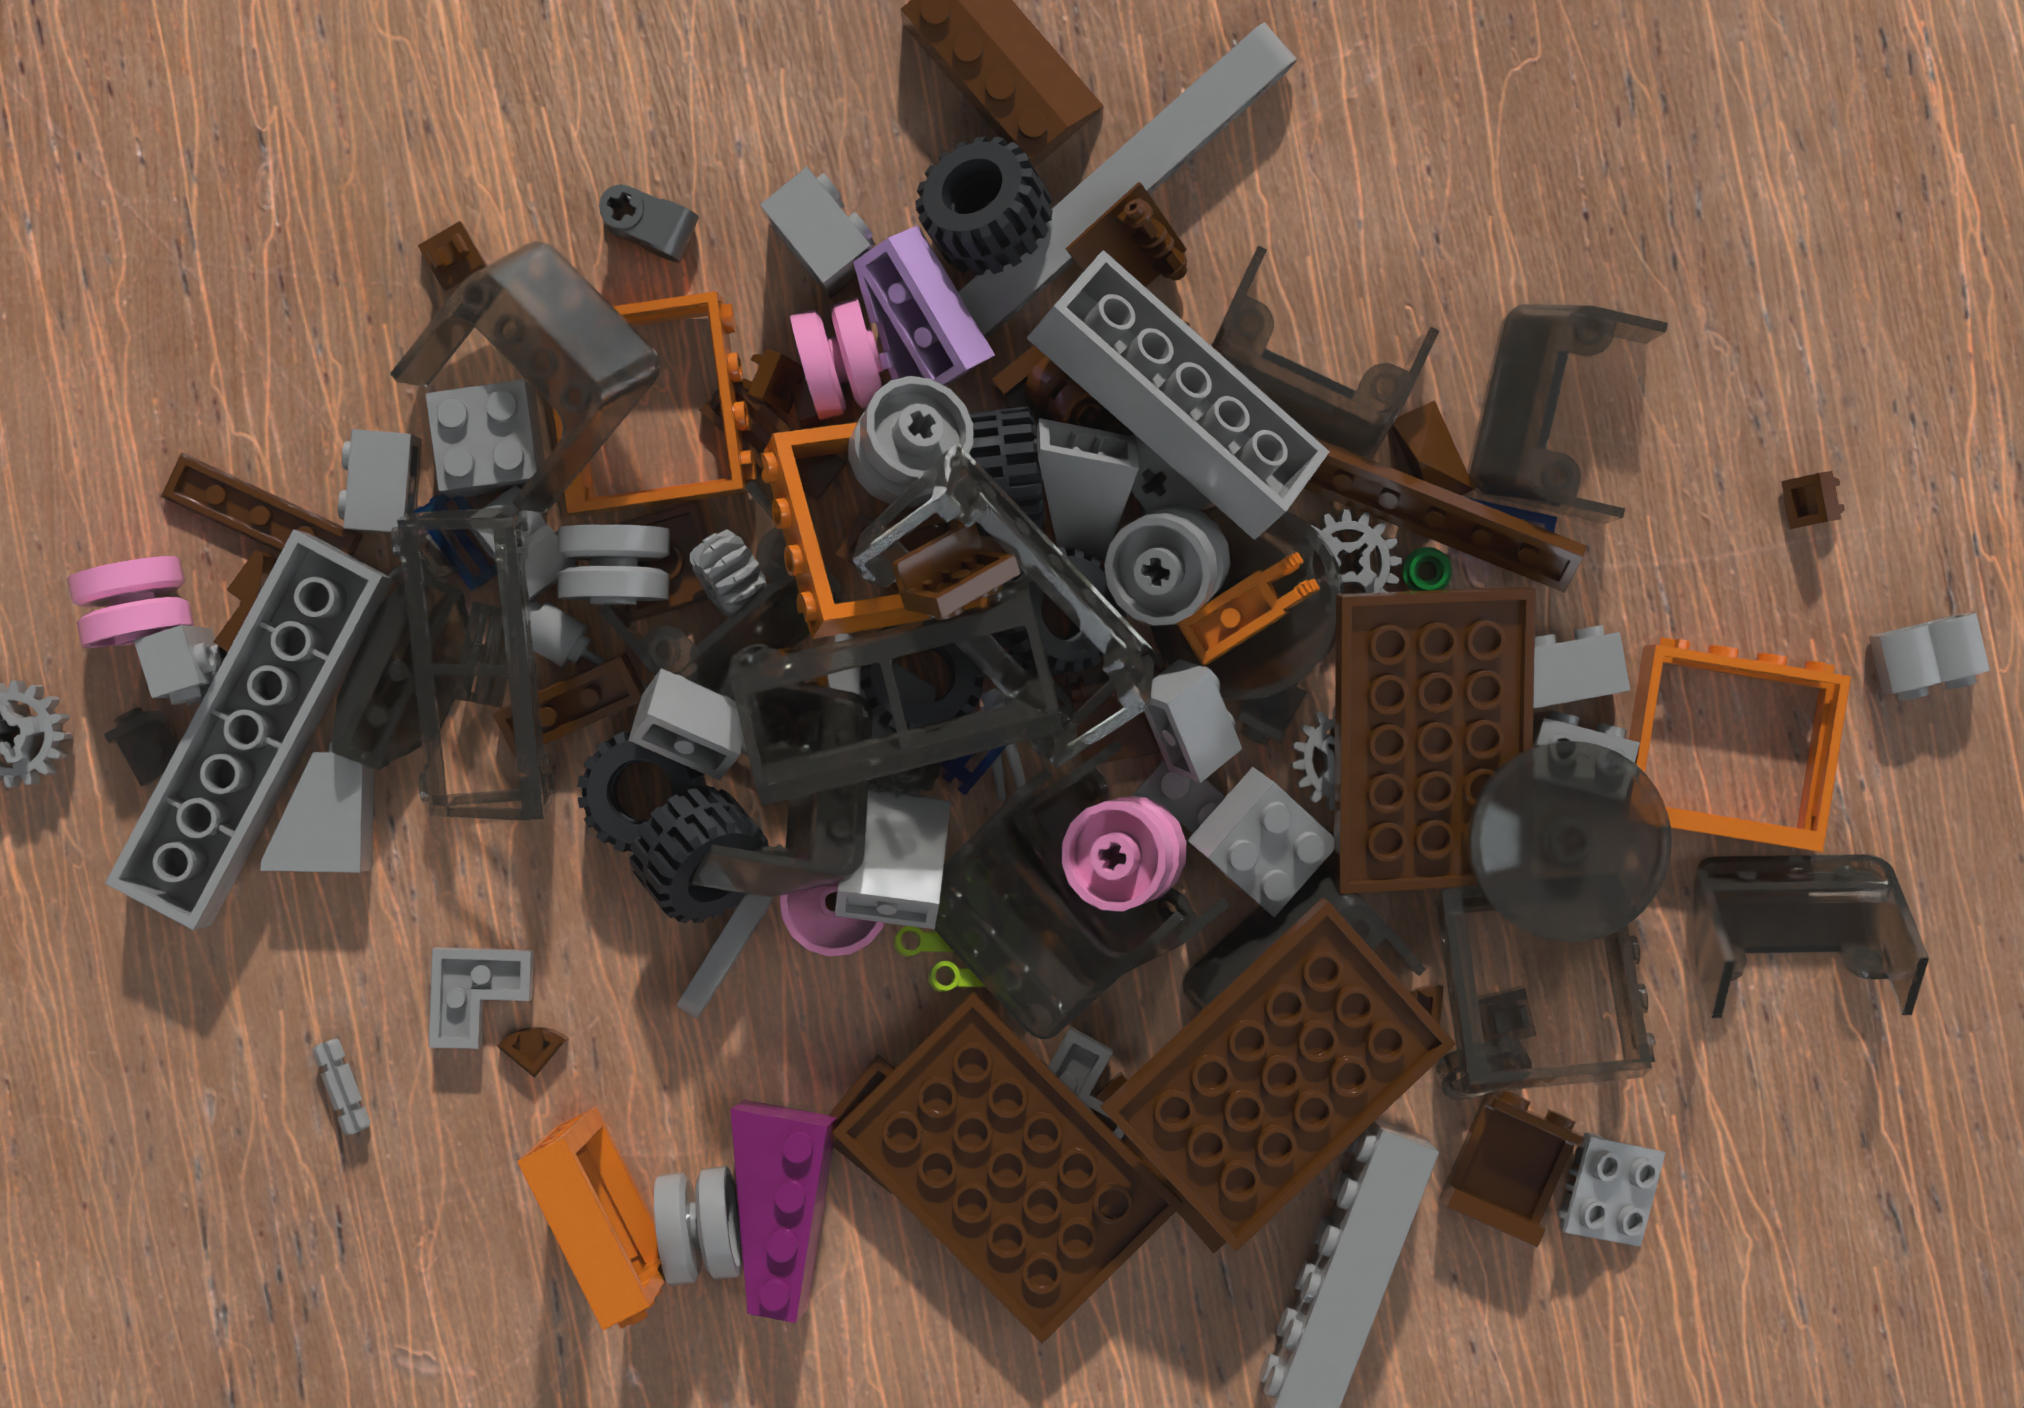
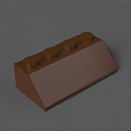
M910 0L900 9L902 25L998 136L1004 138L1007 144L1014 142L1018 145L1022 152L1026 153L1034 168L1104 108L1102 103L1012 0Z

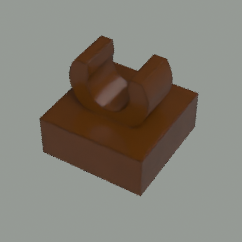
M461 221L418 245L441 287L446 291L488 267Z
M766 348L764 355H752L751 361L758 364L759 367L753 381L743 378L742 386L749 390L747 394L776 410L789 414L795 401L792 389H794L795 384L802 383L805 377L803 366L782 353Z
M1833 471L1781 481L1790 529L1841 519V513L1844 512L1845 508L1844 504L1838 503L1836 486L1840 485V481L1833 476Z

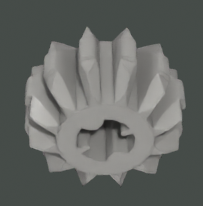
M726 529L718 534L714 533L702 540V543L690 553V562L693 566L692 571L698 578L699 585L704 589L707 598L711 599L716 609L724 615L732 618L740 613L744 614L756 607L759 601L768 595L766 576L761 571L759 562L752 555L751 549L745 546L742 538Z

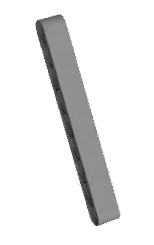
M1265 22L1250 32L1052 208V220L1045 223L1049 230L1044 239H1037L1036 244L1038 248L1031 255L1025 253L1020 257L1022 260L1020 264L1013 267L1010 263L1004 266L1003 272L993 274L990 269H987L984 275H977L958 292L986 340L1075 262L1065 248L1135 184L1141 182L1150 195L1297 62V58Z

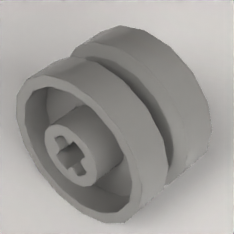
M914 376L891 380L875 392L865 412H863L849 439L848 460L858 482L870 495L887 504L915 507L930 503L946 490L954 475L965 463L973 446V422L965 404L946 386L932 379Z
M1179 504L1160 506L1123 527L1109 545L1104 567L1107 587L1117 605L1132 618L1155 626L1176 624L1193 615L1203 605L1213 600L1226 583L1231 563L1228 542L1218 524L1201 510Z
M571 525L558 527V553L567 559L590 561V566L568 567L558 572V598L590 601V604L634 605L637 604V601L669 600V574L660 568L638 567V561H657L667 557L670 552V530L668 528L640 525Z
M728 1166L702 1169L696 1180L695 1192L692 1182L684 1172L658 1175L654 1186L655 1229L661 1266L666 1282L670 1286L695 1283L701 1272L702 1258L706 1270L715 1280L740 1276L742 1272V1243L739 1209L734 1181Z

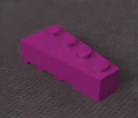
M743 1099L730 1108L747 1314L797 1323L809 1306L834 1148L833 1141L835 1135L832 1132L837 1126L838 1120L836 1117Z

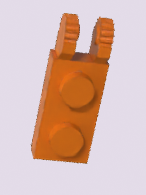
M1298 552L1287 556L1265 571H1256L1203 605L1193 615L1177 623L1202 666L1208 665L1289 613L1288 609L1298 605L1319 591L1320 587L1315 579L1303 581L1281 598L1273 587V582L1295 572L1304 563Z

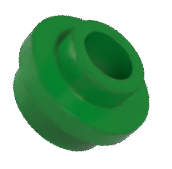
M1422 547L1412 551L1406 557L1402 566L1403 581L1408 589H1412V591L1444 590L1449 584L1452 575L1451 563L1448 557L1442 551L1433 547ZM1421 563L1432 565L1434 576L1430 581H1424L1419 577L1418 567Z

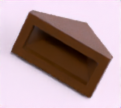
M1435 400L1389 421L1414 477L1458 495H1464L1475 490Z

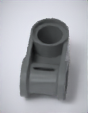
M623 184L607 189L601 196L599 203L600 215L612 234L637 244L661 258L676 263L681 262L699 219L696 213L677 203L658 199ZM626 202L630 203L634 215H624L621 221H618L613 210L614 207L622 209Z

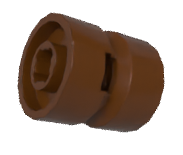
M1044 357L1037 363L1027 377L1025 384L1026 398L1048 420L1104 431L1114 417L1112 413L1048 357Z

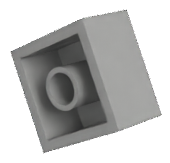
M805 167L763 201L760 206L769 225L829 299H831L857 278L853 262L870 251L876 244L871 238L873 236L872 232L856 212H853L849 217L844 213L842 208L845 206L840 200L842 196L824 173L816 178L809 168Z
M525 379L426 393L440 493L450 499L505 492L515 485L520 489L548 485L536 391Z
M1254 767L1248 771L1187 840L1273 917L1279 913L1326 860L1335 847V838L1274 781Z

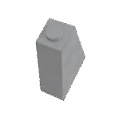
M1039 418L1037 423L1038 461L1057 547H1065V550L1075 547L1083 549L1084 556L1094 554L1099 558L1106 559L1109 545L1113 541L1139 469L1136 437Z
M329 742V752L312 753L261 859V871L361 873L372 870L375 753L359 752V743Z

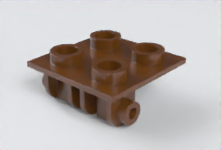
M1141 182L1135 184L1065 248L1082 272L1104 250L1145 288L1159 275L1177 281L1182 279L1188 270L1186 267L1187 258L1183 254L1187 250Z
M1163 653L1097 664L1093 667L1084 668L1081 671L1067 673L1083 766L1161 753L1136 692L1167 669Z

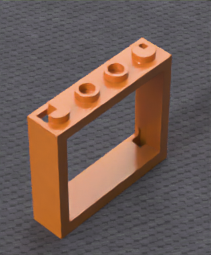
M717 291L541 317L567 514L581 517L751 492L749 480L756 479V465L752 450L744 451L742 431L750 430V422L746 402H738V395L735 389V383L743 381V370L739 353H732L729 333L736 332V319L732 303L725 304L724 298ZM708 316L730 478L595 497L573 335Z
M857 422L773 433L764 452L760 454L764 466L761 477L765 483H770L774 497L771 507L773 522L777 529H782L787 545L784 549L786 570L790 576H795L799 590L797 610L798 613L804 614L812 639L935 619L931 615L905 610L900 594L834 604L795 459L849 452V439ZM958 471L946 490L931 501L930 505L933 515L954 510L958 526L965 522L974 523L961 474ZM993 595L977 598L964 605V611L959 615L980 612Z
M1661 637L1660 645H1645L1643 647L1629 740L1640 742L1626 799H1619L1616 819L1823 852L1851 676L1835 674V665L1825 664V662L1806 661L1805 668L1786 666L1788 657L1776 654L1757 653L1756 660L1738 658L1739 649L1727 646L1709 645L1708 653L1689 650L1690 641L1684 639ZM1663 664L1819 689L1797 828L1640 803Z
M597 1106L552 1128L517 1163L603 1331L617 1323L620 1329L630 1324L633 1326L648 1316L647 1309L656 1303L655 1297L662 1293L661 1287L667 1282L658 1251L655 1221Z

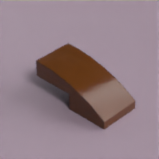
M255 550L227 588V591L241 600L242 603L213 641L226 652L232 646L277 561V558L268 552Z

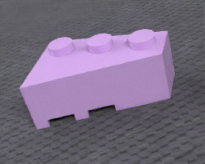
M919 226L887 238L853 262L870 324L876 323L884 350L883 353L879 354L883 369L889 368L892 380L914 376L932 379L947 386L995 356Z

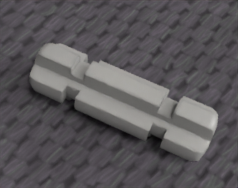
M331 1039L316 1045L312 1049V1053L317 1066H322L324 1069L321 1077L334 1111L339 1110L341 1114L337 1119L342 1132L345 1135H351L370 1126V1119L365 1106L360 1108L358 1103L362 1098L349 1064L343 1063L342 1057H345V1053L338 1039Z

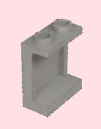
M852 788L835 916L935 929L951 801L937 800L929 795L914 797L892 794L876 788L867 790Z

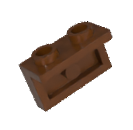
M970 522L961 524L892 563V570L905 610L931 615L937 620L949 619L961 614L964 611V605L977 598L988 597L1000 592L1003 589V583L1020 574L1016 556L984 550L975 523Z

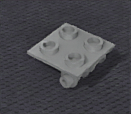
M1585 1131L1583 1135L1585 1137L1581 1147H1577L1573 1162L1579 1165V1169L1570 1168L1568 1172L1577 1177L1576 1182H1566L1565 1188L1573 1191V1193H1565L1562 1208L1557 1214L1558 1217L1562 1218L1560 1227L1563 1228V1232L1641 1247L1666 1152L1607 1140L1601 1135Z

